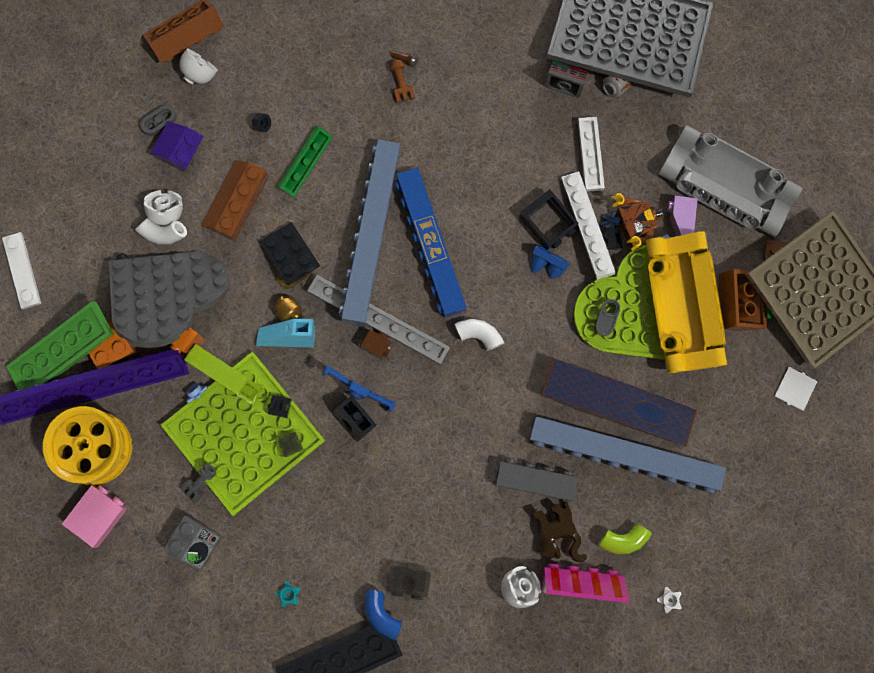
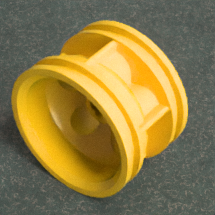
M74 407L59 414L48 426L43 439V454L48 467L59 478L72 483L101 485L112 481L124 471L131 458L132 439L125 424L116 416L92 407ZM102 423L104 425L103 434L94 436L92 428L96 424ZM79 424L81 427L80 433L72 437L70 432ZM87 443L89 447L83 448V444ZM69 445L73 453L69 459H66L65 447ZM109 445L111 454L105 459L101 458L98 454L99 447ZM85 458L91 462V469L86 473L80 468V462Z

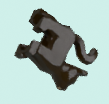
M567 502L551 507L552 513H555L557 516L555 521L549 522L542 510L531 514L532 518L538 521L539 536L543 543L540 550L542 558H561L560 549L555 540L571 537L573 543L570 546L569 555L572 560L583 562L587 559L586 554L579 555L577 553L582 543L581 536L572 522V512Z

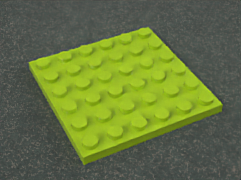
M253 351L232 367L263 389L252 405L215 381L207 387L199 399H194L161 424V427L198 473L200 468L206 464H210L215 468V476L205 482L232 516L239 513L325 442L324 438L293 400L288 419L268 414L272 395L285 398L290 397Z

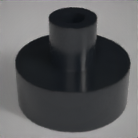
M257 113L252 119L253 128L258 132H267L271 127L270 116L265 113Z

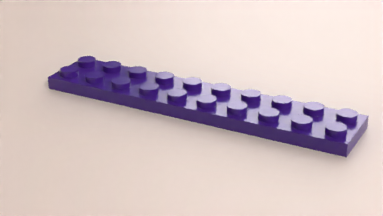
M168 349L164 352L147 355L146 357L131 359L120 364H113L79 375H72L68 378L53 380L42 385H34L27 389L16 390L0 396V425L190 374L189 369L178 349L176 351Z

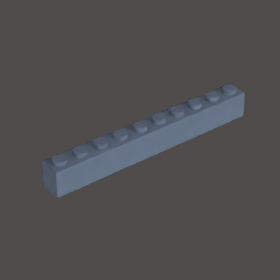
M378 140L377 146H373L372 157H374V162L370 163L368 174H371L370 180H366L365 191H367V196L362 199L361 209H364L363 216L359 215L357 224L360 227V231L355 233L354 244H357L356 250L351 252L350 262H353L352 269H348L346 280H349L348 287H344L343 291L345 304L340 306L339 317H342V323L361 327H365L400 153V143Z
M540 417L534 418L529 441L533 442L532 445L537 447L551 446V450L562 453L565 450L569 451L570 455L574 457L588 456L589 461L600 463L601 460L606 461L608 466L619 468L620 465L625 466L629 472L638 473V471L646 472L645 476L651 478L662 476L665 477L664 481L675 484L676 481L684 482L683 486L695 489L696 486L703 488L702 491L714 494L715 491H721L726 471L725 467Z

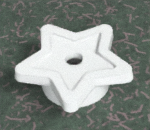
M665 587L664 595L657 599L659 603L664 605L665 613H669L672 609L682 608L679 603L681 592H672L668 587Z

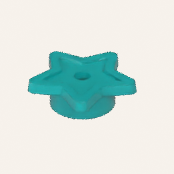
M286 581L283 589L275 592L281 598V606L285 607L289 603L298 605L297 595L301 588L292 587Z

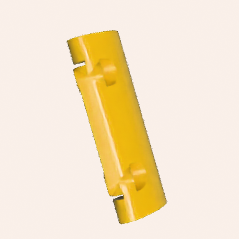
M695 232L666 239L657 237L646 240L650 283L660 345L664 351L667 374L727 365L724 348L726 338L713 260L710 251H708L705 232ZM658 263H662L663 268L660 272H656L655 267ZM673 338L675 346L670 349L667 342Z

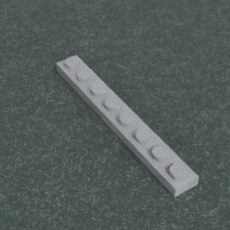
M319 275L315 276L307 290L308 293L339 310L340 306L345 304V298H343L344 289ZM369 304L366 319L368 326L383 332L390 338L440 365L442 364L450 349L449 346Z

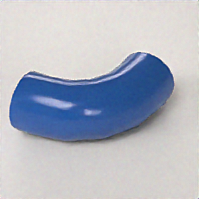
M377 590L367 591L364 598V612L368 622L378 633L395 641L400 632L402 622L391 617L385 611V596L382 592Z

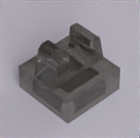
M296 431L277 439L285 458L304 450Z

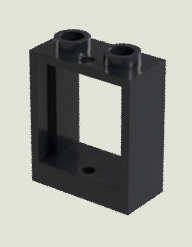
M551 189L523 209L519 215L547 250L550 248L556 249L562 244L561 240L564 237L570 238L574 235L579 224ZM548 203L552 205L569 226L551 241L544 236L530 219L532 215Z

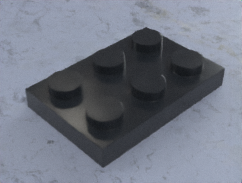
M292 222L259 241L287 286L320 267Z

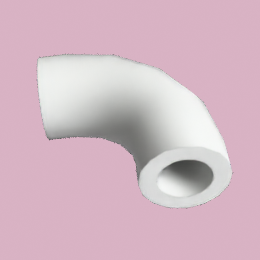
M148 217L135 229L138 234L148 241L160 245L173 244L187 235L186 227L179 221H173L167 226H161L151 222Z
M468 319L454 324L461 341L477 338L482 341L487 351L504 344L496 328L485 321Z

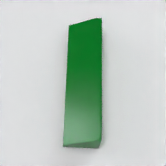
M314 126L276 185V188L294 198L333 136L320 126Z

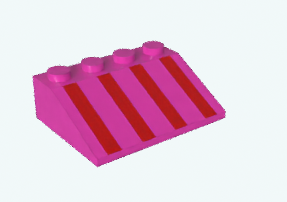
M548 563L547 567H542L541 591L546 594L629 603L625 578L618 575L619 571L607 570L606 574L599 573V569L587 568L586 572L579 571L577 566H567V569H559V564Z

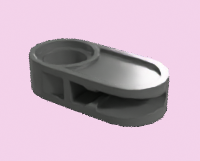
M608 299L601 305L594 327L595 332L600 336H608L614 330L620 312V304L616 300ZM612 303L615 306L616 310L613 314L606 312V304Z

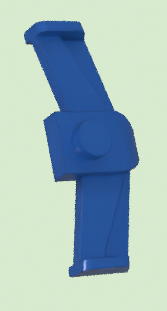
M331 365L324 367L321 375L326 376L328 373L346 385L345 390L350 392V396L352 395L358 400L368 397L387 406L385 411L391 412L396 404L395 401L381 397L361 385L348 380L331 368Z

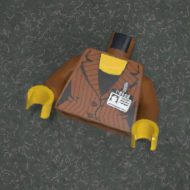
M621 193L613 195L611 199H615L616 203L612 205L613 207L620 206L616 210L617 217L622 219L620 224L627 243H632L634 246L631 250L634 251L636 248L646 245V240L654 236V230L657 228L656 220L664 218L663 210L661 207L651 210L648 202L624 197Z

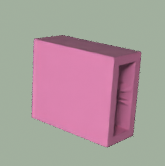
M91 485L62 523L63 526L92 548L100 546L127 510L123 506L125 502L116 496L112 498L108 495L110 491L102 485Z

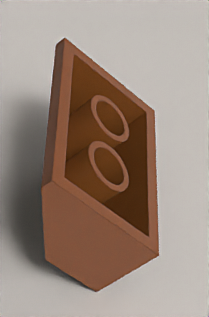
M733 269L719 273L720 308L724 330L767 329L766 304L746 276L750 271Z

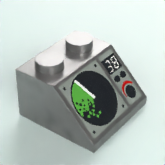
M184 516L163 551L201 571L222 536L192 517Z

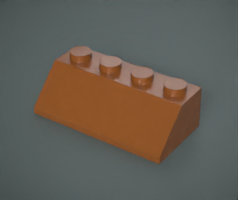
M201 0L144 33L143 37L160 63L169 62L179 52L184 53L191 45L199 44L208 35L218 33L224 27V24L214 6L208 0Z
M235 160L201 226L235 242L269 177L267 171L250 162Z

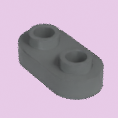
M161 106L142 119L141 128L145 134L154 136L164 130L168 121L173 123L176 121V112L171 106ZM170 114L168 119H164V116ZM151 124L155 125L153 129H149Z

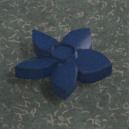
M616 211L611 212L609 216L602 214L604 221L599 226L604 227L608 225V228L612 229L614 225L620 224L622 219L617 217Z

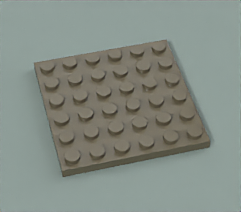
M835 211L829 212L746 274L810 369L817 368L874 323V268Z

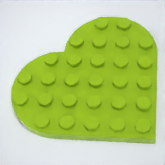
M647 245L636 248L622 260L616 277H605L595 280L584 288L578 296L574 306V323L578 334L590 347L605 353L665 360L664 351L660 345L650 283ZM658 263L656 265V272H660L662 270V263ZM608 299H614L620 304V312L614 330L608 336H600L595 332L594 327L601 305ZM608 303L605 306V310L609 314H613L616 310L612 303ZM673 338L667 342L670 349L675 346Z

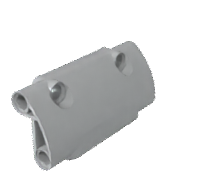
M686 125L661 168L659 175L675 183L681 192L692 198H697L699 202L750 229L758 228L775 238L785 222L790 207L800 195L803 187L788 179L784 181L785 175L782 171L732 146L714 134L705 133L703 136H700L701 132Z

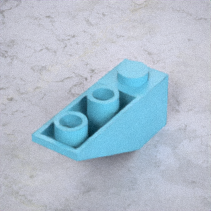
M291 319L258 329L256 346L314 348L316 333L313 319Z

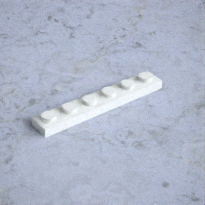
M580 172L561 177L573 215L579 223L578 229L596 279L614 275L615 269Z

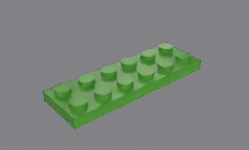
M92 301L7 365L6 368L18 390L49 383L112 337L114 333L97 302Z

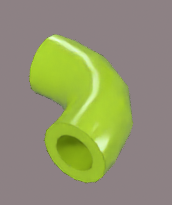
M635 524L624 535H618L607 530L598 546L613 554H630L641 549L650 539L652 533L639 524Z

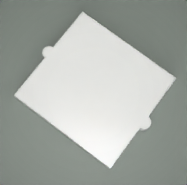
M788 367L775 397L786 402L788 406L792 405L804 411L817 381L806 376L804 372L800 373Z

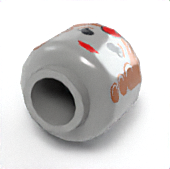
M609 75L603 80L605 93L613 97H619L631 85L628 80Z

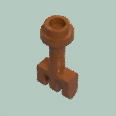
M401 60L391 62L390 66L391 72L395 71L399 89L394 90L397 103L401 102L399 96L401 94L404 101L408 100L406 93H410V98L415 99L412 85L406 87L402 69L405 66Z

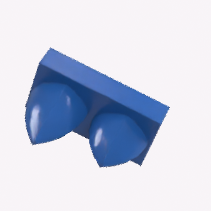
M538 244L532 252V273L540 271L550 262L548 273L550 278L553 279L562 275L570 264V261Z

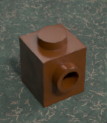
M369 330L361 344L362 350L381 360L383 356H388L392 347L389 346L391 342L388 339V335L380 331L376 333L372 330Z

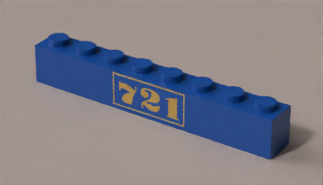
M419 168L397 174V181H394L398 192H402L403 198H400L403 209L407 208L409 215L406 217L409 226L414 227L415 232L412 235L415 244L419 243L421 250H418L420 259L426 262L427 267L424 270L427 279L431 278L433 285L430 286L432 294L438 297L439 303H436L439 314L443 313L444 318L464 312L467 307Z

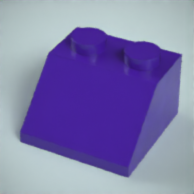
M168 121L150 154L185 172L204 136L186 126Z

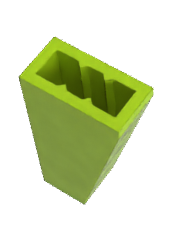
M197 344L189 350L185 358L186 362L251 405L263 390L249 378Z

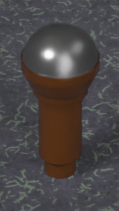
M397 51L391 52V57L404 61L410 67H414L418 63V57L415 54L406 55Z

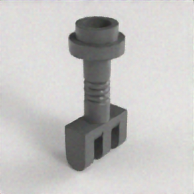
M210 464L203 465L200 468V476L195 482L190 479L181 487L183 492L188 488L190 489L186 493L188 497L192 494L195 495L191 499L193 503L204 493L200 489L202 484L215 476V468Z

